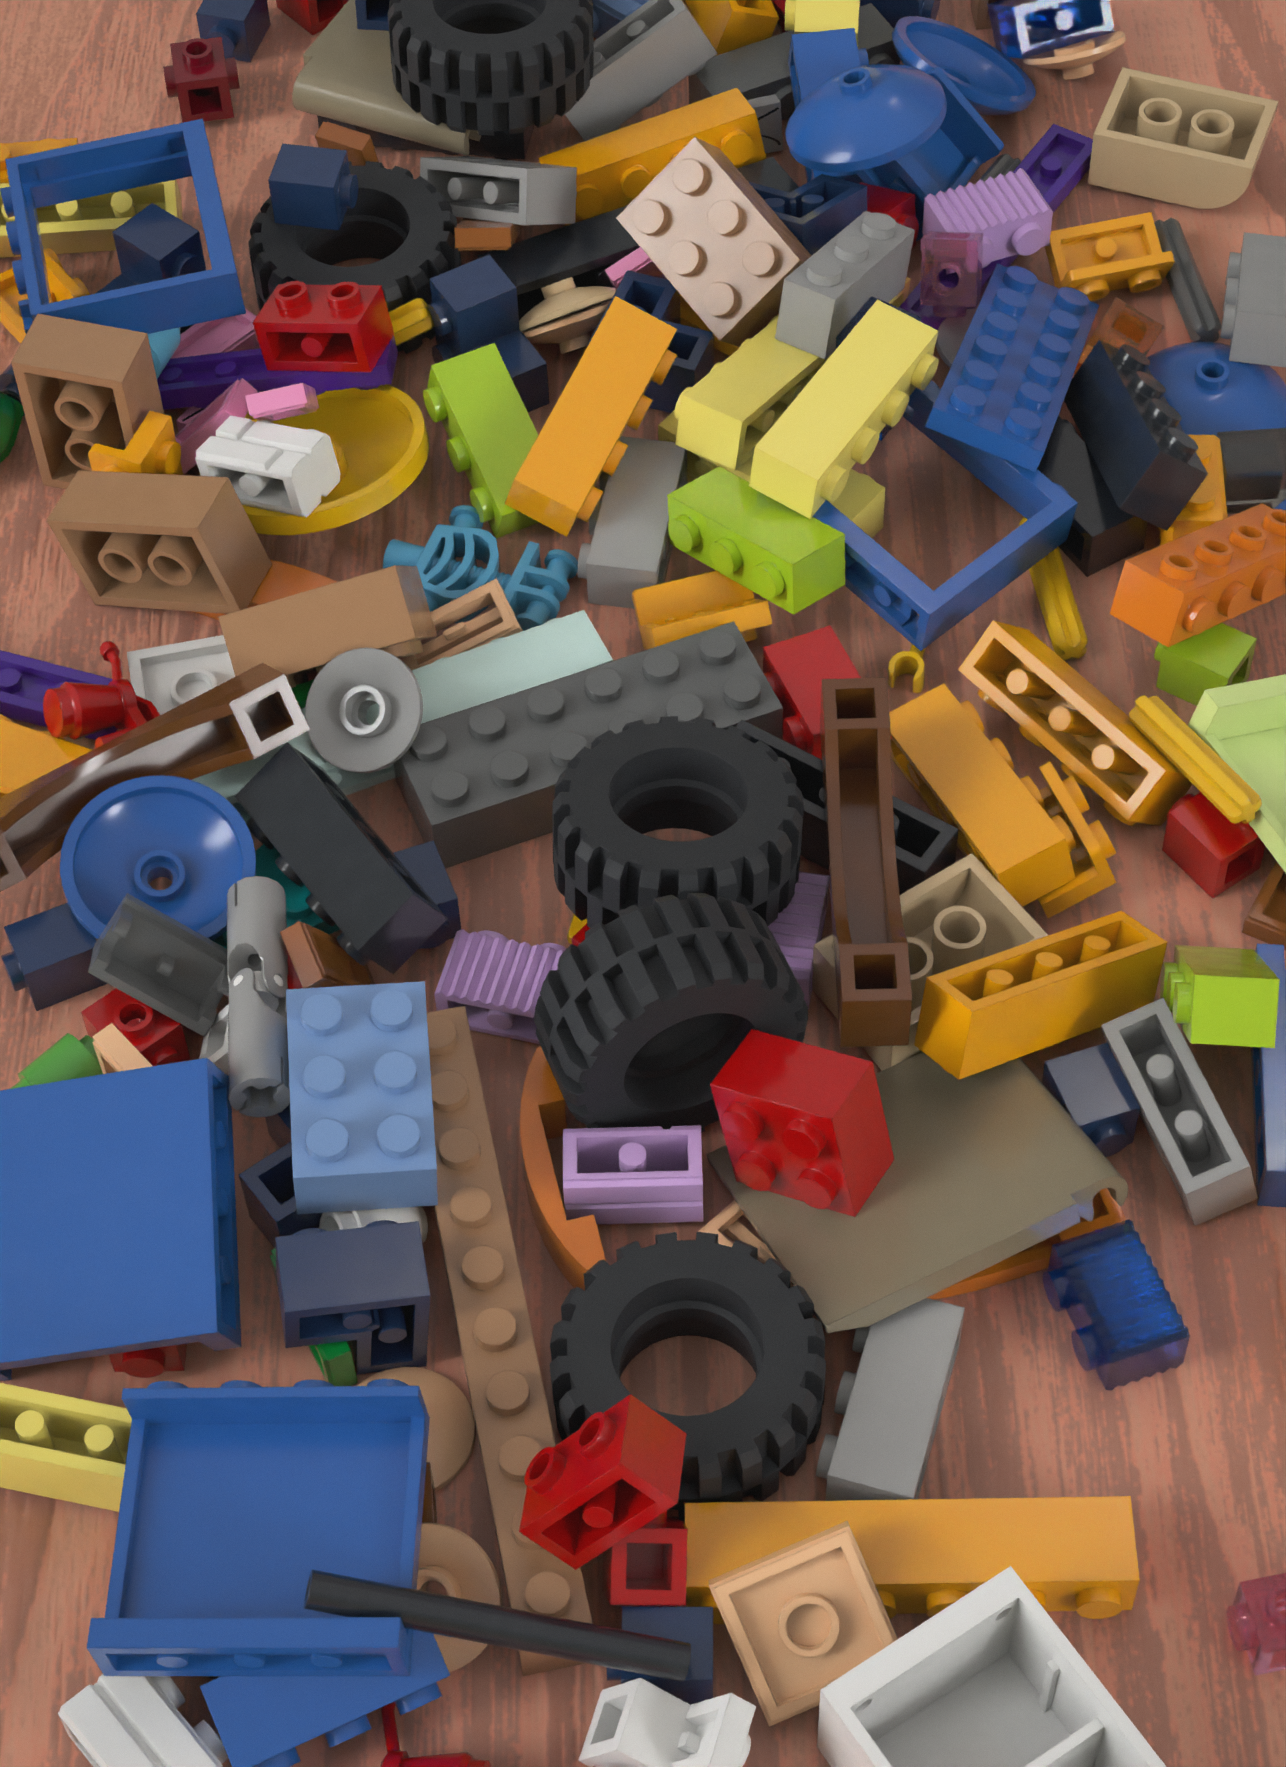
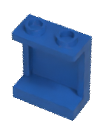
M935 67L927 72V74L933 76L942 85L947 102V112L938 130L918 148L894 161L877 167L855 171L866 184L915 194V216L919 224L916 242L924 238L922 233L924 201L929 193L935 196L940 190L945 193L949 188L955 190L959 185L965 187L976 170L983 163L997 156L1004 148V143L939 67Z

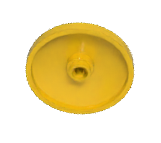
M388 384L380 385L370 390H360L357 388L333 390L317 395L319 408L316 409V412L271 421L274 424L300 429H315L329 435L341 475L340 482L326 497L321 496V503L307 518L242 505L256 533L299 535L336 528L379 510L402 494L420 474L429 453L428 432L423 414L417 403L403 391ZM248 411L245 418L257 422V419L250 416Z

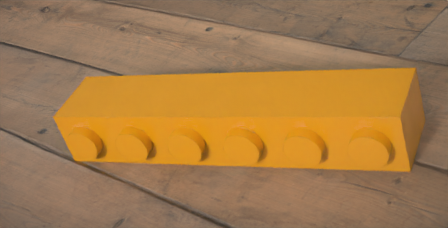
M1131 1496L685 1503V1526L688 1528L686 1607H713V1624H725L710 1590V1579L845 1521H848L890 1619L896 1614L927 1613V1616L931 1618L1010 1566L1046 1612L1077 1611L1080 1616L1090 1619L1109 1618L1118 1615L1122 1610H1132L1140 1581Z

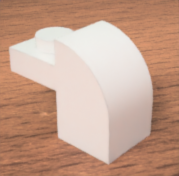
M642 1678L631 1680L601 1691L578 1761L589 1767H742L751 1747V1738L748 1732L756 1706L733 1693L690 1705Z

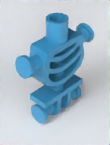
M469 505L454 507L449 516L451 525H436L425 547L392 539L387 545L383 558V569L394 565L417 566L430 612L497 578L523 631L542 625L557 617L560 611L559 602L566 598L570 589L567 579L575 577L578 572L577 559L569 552L560 549L549 551L544 559L546 569L541 568L539 543L529 541L512 576L504 572L500 573L497 540L489 531L482 529L483 523L480 522L476 508ZM456 557H463L462 563L460 561L456 562ZM476 559L482 560L487 564V568L478 567ZM488 606L454 623L470 621L478 614L486 610Z

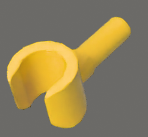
M912 644L909 651H902L892 656L888 666V684L890 687H894L895 680L899 675L907 673L914 675L913 693H920L923 690L925 682L923 655L926 648L920 651Z

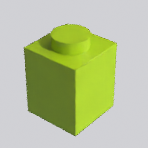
M1221 623L1170 647L1158 642L1154 653V659L1160 662L1156 687L1197 706L1205 690L1247 681L1257 638Z

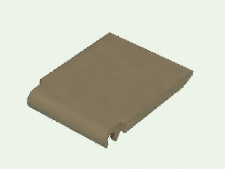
M349 0L303 54L304 68L296 78L292 93V101L296 110L469 156V139L480 141L481 135H479L478 131L466 130L465 133L450 130L445 123L437 126L427 121L421 115V112L416 113L402 99L393 82L389 31L357 29L355 0Z
M921 1052L875 1074L894 1161L856 1217L829 1209H817L803 1201L770 1191H757L743 1183L736 1182L726 1145L706 1154L708 1162L776 1260L791 1272L790 1280L794 1286L804 1287L814 1303V1315L822 1323L827 1333L868 1327L1080 1223V1217L1092 1221L1094 1217L1092 1200L1104 1188L1108 1189L1110 1195L1119 1206L1124 1204L1128 1196L1126 1180L1020 1057L958 1080L925 1053Z

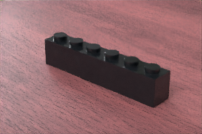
M773 157L737 168L745 179L752 183L789 193L799 188ZM624 206L513 243L509 250H492L480 254L478 259L490 254L516 286L520 321L526 313L544 300L541 288L572 277L576 288L590 286L613 288L605 269L640 246L616 219L627 207Z

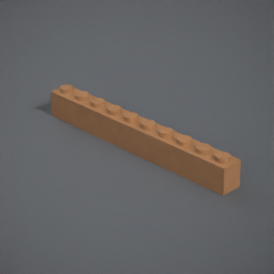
M465 1006L427 1012L437 1164L438 1205L434 1206L509 1606L514 1609L592 1624L581 1567L577 1570L573 1569L519 1532L527 1489L524 1482L526 1470L539 1451L545 1447H554L556 1445ZM518 1650L523 1676L585 1664Z

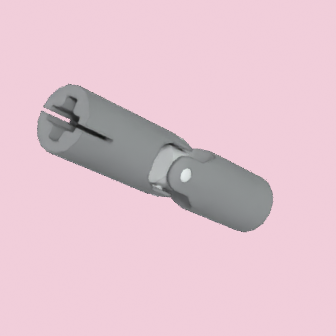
M261 876L245 877L237 881V884L234 883L227 893L229 1101L236 1111L239 1110V1113L251 1117L273 1116L282 1112L290 1103L286 1008L288 954L280 934L281 931L287 928L286 895L284 888L277 881Z

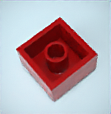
M751 1029L710 1084L736 1182L743 1183L754 1190L770 1191L803 1201L817 1209H829L856 1217L894 1161L873 1061Z

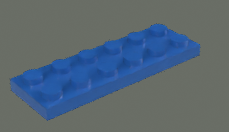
M997 263L933 405L925 427L1036 472L1047 447L1099 304L1089 301L1084 293L1074 288H1057L1038 280L1034 273L1018 266L1006 267Z

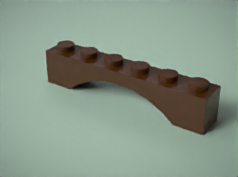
M261 663L0 797V892L29 877L44 862L61 851L64 838L75 817L93 798L110 787L127 780L145 776L164 775L192 780L235 764L256 759L309 731L310 728L285 674Z
M886 677L822 679L820 737L840 1047L909 1045L912 990L908 942L902 919L896 864Z

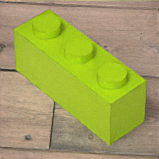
M495 343L431 365L427 389L423 390L424 403L433 422L441 421L449 439L446 440V447L449 458L458 473L465 471L473 488L469 492L472 507L476 508L480 522H489L496 539L539 523L505 504L512 483L536 441L538 433Z
M719 466L667 494L668 532L672 546L789 613L795 615L845 585L844 533L814 517L809 519L749 487L748 481Z
M1175 945L1174 961L1163 962L1160 999L1164 998L1170 1012L1173 1013V1022L1180 1025L1189 1042L1192 1044L1275 1048L1280 979L1254 949Z

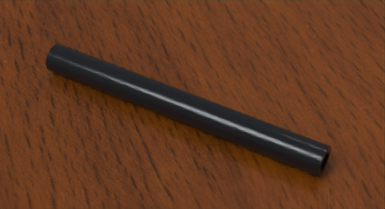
M314 1569L310 1572L304 1599V1609L344 1617H401L406 1629L681 1682L687 1676L691 1659V1644L688 1642Z

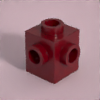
M222 37L209 39L194 38L186 42L171 43L173 65L163 66L168 98L178 97L182 122L203 119V122L234 118L230 90L240 89L236 59L235 57L225 58Z

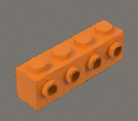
M1261 503L1125 560L1110 615L1161 644L1170 647L1286 594V510L1272 509Z

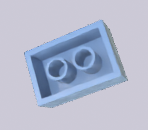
M425 981L286 989L292 1168L297 1214L438 1205Z

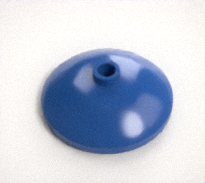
M907 16L897 21L892 31V40L895 51L903 65L919 69L925 73L935 67L941 68L980 115H1010L1023 111L1031 105L1036 94L1031 79L1016 63L993 46L966 31L934 19Z
M871 64L851 68L825 81L799 103L786 126L785 135L788 148L798 163L817 171L840 173L877 167L915 150L938 130L947 112L946 97L938 80L910 66Z
M1213 342L1179 344L1148 356L1147 358L1151 363L1148 368L1153 377L1165 387L1164 397L1168 404L1181 415L1180 425L1185 434L1216 435L1220 439L1223 472L1245 468L1262 461L1278 449L1286 438V384L1270 366L1229 361L1230 345Z
M164 775L145 776L127 780L110 787L93 798L79 812L64 838L60 856V876L65 898L71 911L81 925L97 939L128 893L213 941L227 931L228 890L234 883L237 884V881L245 877L256 876V855L248 826L237 809L222 795L199 782L186 778ZM159 877L168 878L172 881V884L164 890H156L150 886V883Z

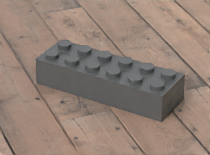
M733 621L422 723L411 747L399 760L393 763L395 778L424 843L434 841L446 869L552 833V801L555 799V786L559 776L568 768L569 761L584 746L591 749V742L609 730L617 734L622 732L625 724L642 719L645 724L659 723L660 717L678 716V722L695 723L697 717L714 720L716 727L725 730L730 725L736 727L741 720H744L783 740V707Z

